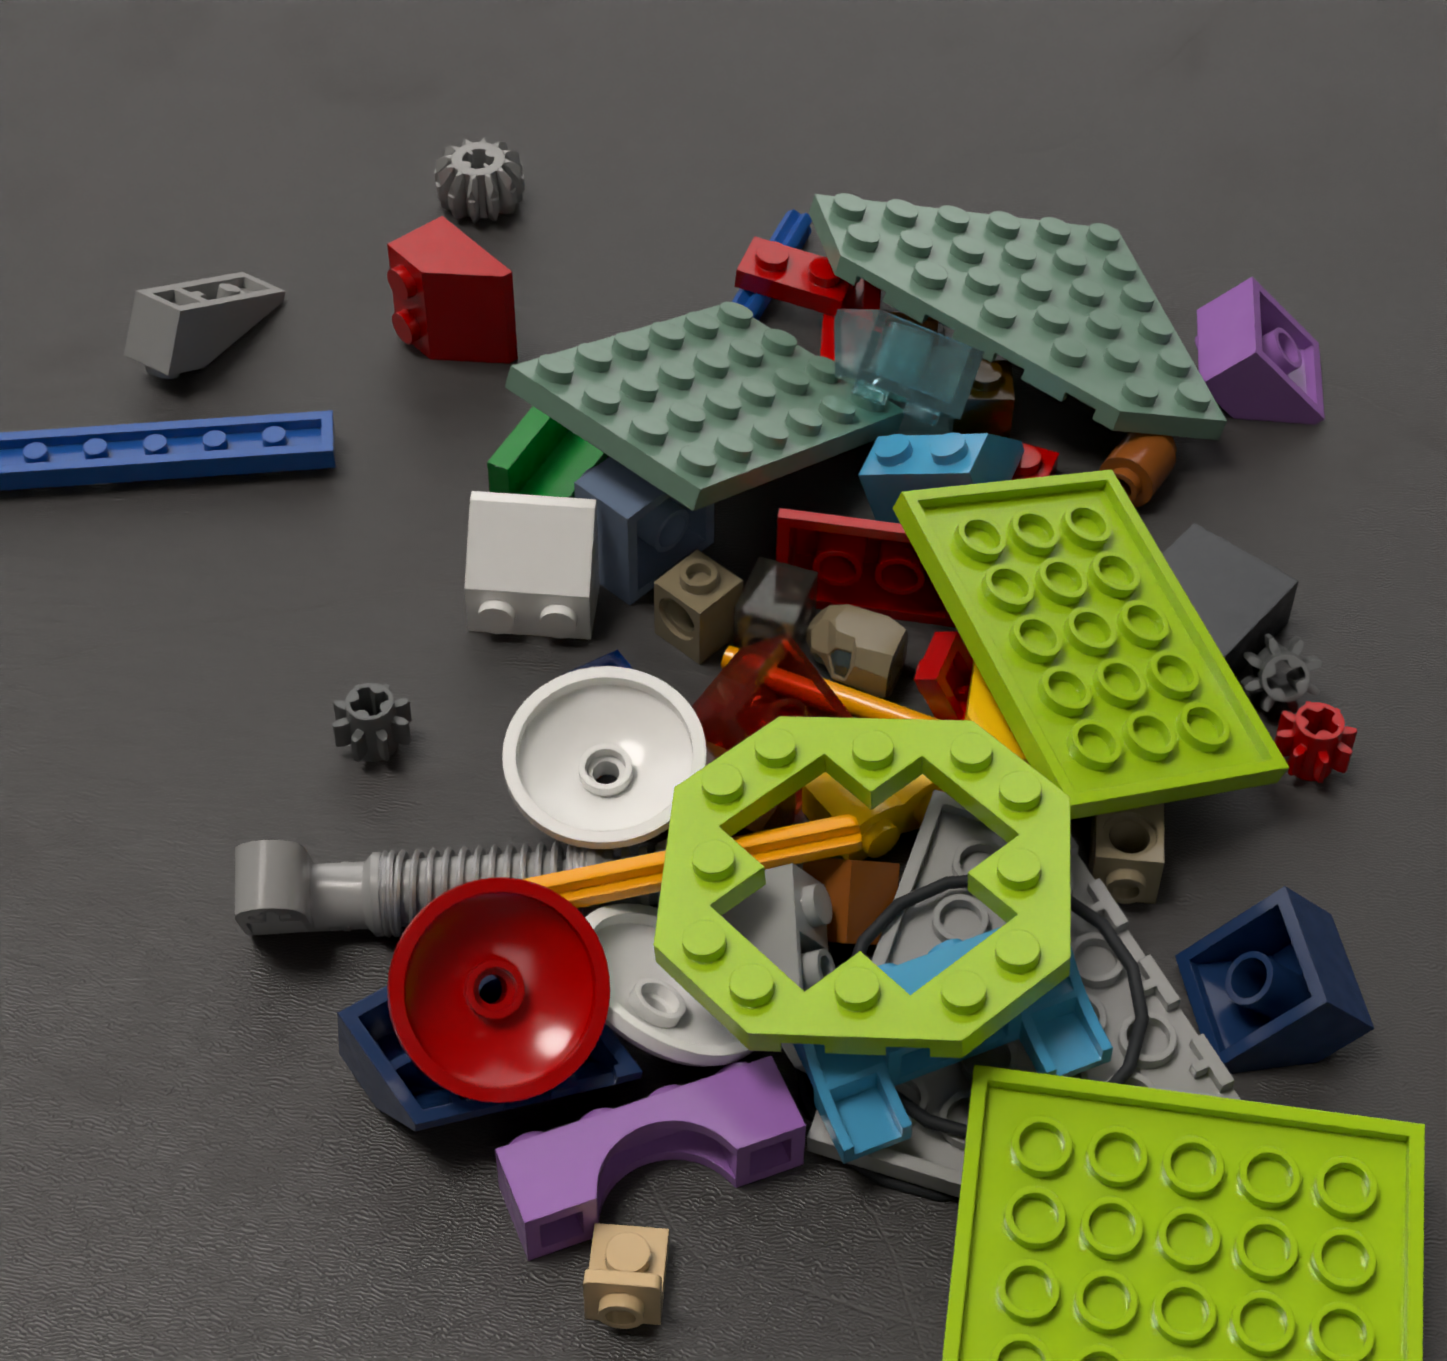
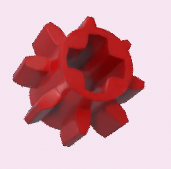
M1306 701V704L1298 709L1296 715L1285 710L1281 713L1274 742L1282 756L1285 757L1284 759L1289 766L1288 774L1290 776L1294 775L1302 780L1323 783L1324 778L1331 773L1332 769L1341 773L1347 772L1353 753L1352 748L1357 735V729L1345 727V721L1340 713V709L1325 703Z

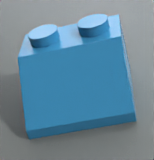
M953 432L943 435L893 434L878 436L858 476L875 520L900 523L893 507L902 491L1011 480L1025 450L1022 441L988 433L960 434Z

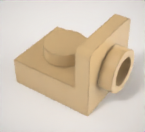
M594 1223L589 1269L585 1270L583 1281L585 1319L600 1320L607 1326L619 1329L635 1328L641 1324L661 1325L669 1252V1229Z

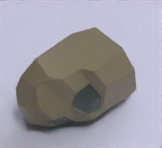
M850 604L829 605L821 610L810 622L807 628L806 642L815 661L826 666L833 680L875 697L887 698L891 696L903 670L907 655L908 632L889 616Z

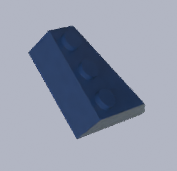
M488 975L480 982L479 995L483 1001L492 1004L500 998L502 984L495 976ZM387 986L337 1013L339 1055L375 1107L414 1131L642 1078L643 1071L605 1023L602 1033L588 1058L570 1077L553 1089L540 1095L514 1102L495 1103L473 1100L440 1087L425 1076L410 1060L400 1045L391 1022Z

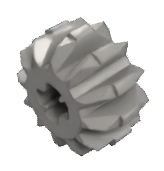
M486 137L480 142L474 143L463 139L461 147H446L444 156L436 160L434 175L437 198L440 200L441 208L451 210L454 219L469 216L474 224L480 218H489L496 222L499 213L513 214L516 203L523 201V192L525 191L523 164L520 161L519 153L508 150L506 142L490 144Z

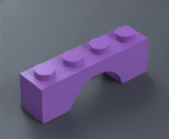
M772 1056L751 1063L735 1062L723 1067L715 1075L683 1086L676 1084L667 1085L657 1089L647 1098L615 1109L599 1108L587 1113L579 1121L547 1132L532 1131L518 1136L510 1144L495 1149L499 1189L526 1257L530 1261L592 1239L594 1223H599L601 1209L607 1195L619 1180L638 1167L662 1160L691 1161L713 1169L737 1188L803 1165L806 1125Z

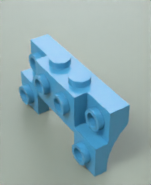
M999 928L964 941L961 939H950L936 945L926 955L899 965L886 963L878 967L911 995ZM1072 946L1070 975L963 1058L930 1057V1048L886 1047L885 1056L825 1053L824 1045L793 1044L814 1088V1104L843 1164L911 1138L912 1123L895 1089V1086L1018 1039L1022 1043L1037 1073L1071 1077L1110 1062L1113 1046L1106 1036L1084 988Z

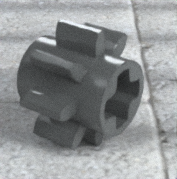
M1266 634L1264 641L1266 648L1260 651L1258 655L1252 652H1244L1243 657L1253 666V675L1241 680V685L1248 691H1254L1259 688L1264 690L1259 698V706L1264 711H1269L1277 700L1284 702L1292 713H1296L1298 711L1297 699L1302 697L1305 692L1312 695L1319 694L1320 690L1310 681V672L1319 669L1322 666V661L1316 656H1308L1301 659L1299 655L1304 648V641L1296 635L1290 639L1287 647L1279 645L1270 634ZM1280 660H1284L1291 668H1295L1286 673L1288 683L1283 686H1278L1269 678L1276 674L1275 663Z
M358 684L347 694L345 701H334L336 721L332 723L335 745L336 747H344L351 744L355 761H388L398 749L399 744L409 745L411 743L409 723L412 721L410 701L408 698H400L394 701L393 694L390 691V684Z

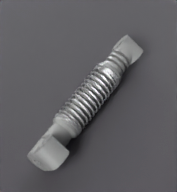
M667 839L655 845L656 852L666 850ZM284 840L250 841L235 847V920L248 936L369 929L376 937L387 936L390 938L393 935L397 938L403 934L402 927H407L423 907L445 891L474 880L495 877L525 879L648 854L647 846H638V855H631L630 847H622L621 856H614L613 849H589L568 844L565 859L562 845L558 841L553 843L551 851H548L546 845L540 842L537 845L536 852H532L531 846L525 842L520 853H517L516 847L510 843L506 847L505 854H502L501 849L496 844L491 847L488 855L481 845H478L475 849L474 855H471L470 850L463 846L458 856H456L455 851L451 847H447L443 857L440 856L436 848H432L427 858L424 852L417 848L413 853L412 859H410L408 852L402 849L398 855L393 850L389 853L386 850L383 852H372L365 861L314 864L306 848L299 843ZM660 892L577 909L586 917L596 909L612 904L630 903L659 906Z

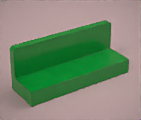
M532 406L487 461L489 492L575 498L574 482L586 470L598 466L605 461L608 455Z

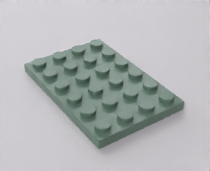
M723 302L710 308L689 312L686 315L662 322H654L645 327L620 332L614 336L590 343H582L573 348L541 355L539 358L511 365L505 384L506 389L692 511L872 442L878 436H887L899 431L906 412L890 402L887 394L881 389L869 384H858V381L842 372V367L837 362L826 357L815 356L797 345V340L794 336L779 329H771L753 318V313L750 309L735 302Z

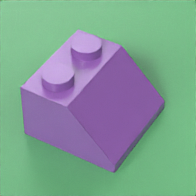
M1253 277L1197 309V336L1195 337V344L1198 350V371L1215 401L1234 419L1313 425L1325 419L1319 343Z

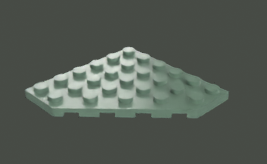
M839 193L835 196L814 194L809 215L834 275L852 285L859 283L862 278L876 288L886 292L883 299L884 303L920 323H924L929 316L944 326L955 330L952 341L989 362L994 361L1000 355L1012 364L1025 369L1021 379L1062 402L1067 398L1068 394L1077 398L1082 403L1096 409L1093 420L1113 431L1219 440L1227 420L1118 229L1103 223H1093L1090 226L1069 224L1053 217H1044L1041 220L1018 218L1002 211H994L990 214L966 212L961 208L951 205H944L939 208L915 206L900 199H892L888 202L863 200L849 193Z

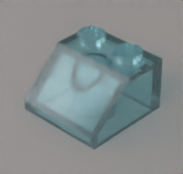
M838 309L834 319L835 377L854 384L851 391L852 395L880 405H885L888 397L906 404L903 415L930 425H936L939 417L961 419L984 351L883 310Z

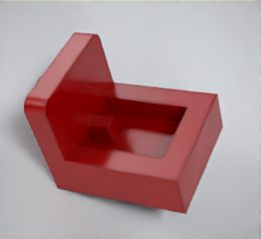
M958 631L934 633L924 657L917 665L914 677L918 691L923 695L934 717L940 720L965 719L973 659Z

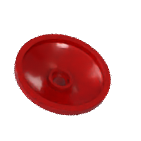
M495 877L479 879L458 885L434 898L420 910L404 930L390 964L387 984L388 1007L391 1022L400 1045L414 1065L434 1083L454 1094L483 1102L502 1103L525 1100L551 1090L565 1081L584 1063L594 1049L604 1028L609 1009L610 975L608 963L600 940L588 920L571 902L560 894L540 884L518 878ZM488 975L495 976L502 984V994L492 1004L483 1001L479 995L480 982Z

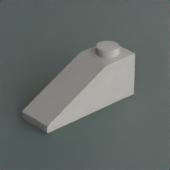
M244 272L136 290L124 355L146 365L145 370L149 374L166 379L178 378L180 373L205 368L284 301L286 291Z

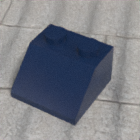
M1286 886L1175 955L1200 1034L1205 1035L1230 1074L1317 1063L1375 1029L1332 914Z

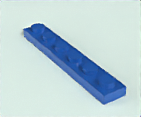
M333 410L0 432V491L336 468Z

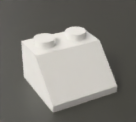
M472 491L469 505L464 586L468 631L591 640L600 588L597 499Z

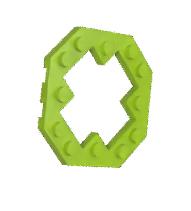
M779 716L674 787L653 944L656 963L749 1051L781 1052L782 1043L824 1045L825 1053L886 1056V1047L930 1048V1057L963 1058L1070 975V796L974 721ZM824 772L828 773L871 810L923 774L1007 842L1006 845L968 872V891L1003 919L1006 924L911 995L861 951L804 992L722 917L723 914L766 885L764 866L731 837Z

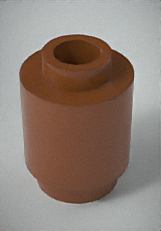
M1128 432L1103 462L1099 471L1113 470L1133 506H1143L1152 498L1174 469L1177 452L1176 443L1173 437L1168 435Z

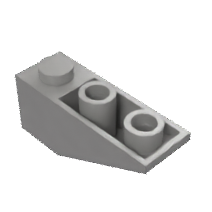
M790 863L766 869V885L723 914L722 917L805 992L836 969L834 961L828 952L827 924L832 920V903L824 884L795 864ZM782 1043V1047L793 1066L806 1073L793 1044Z

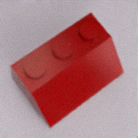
M779 508L777 517L774 603L822 610L829 605L850 604L896 620L956 628L900 523Z

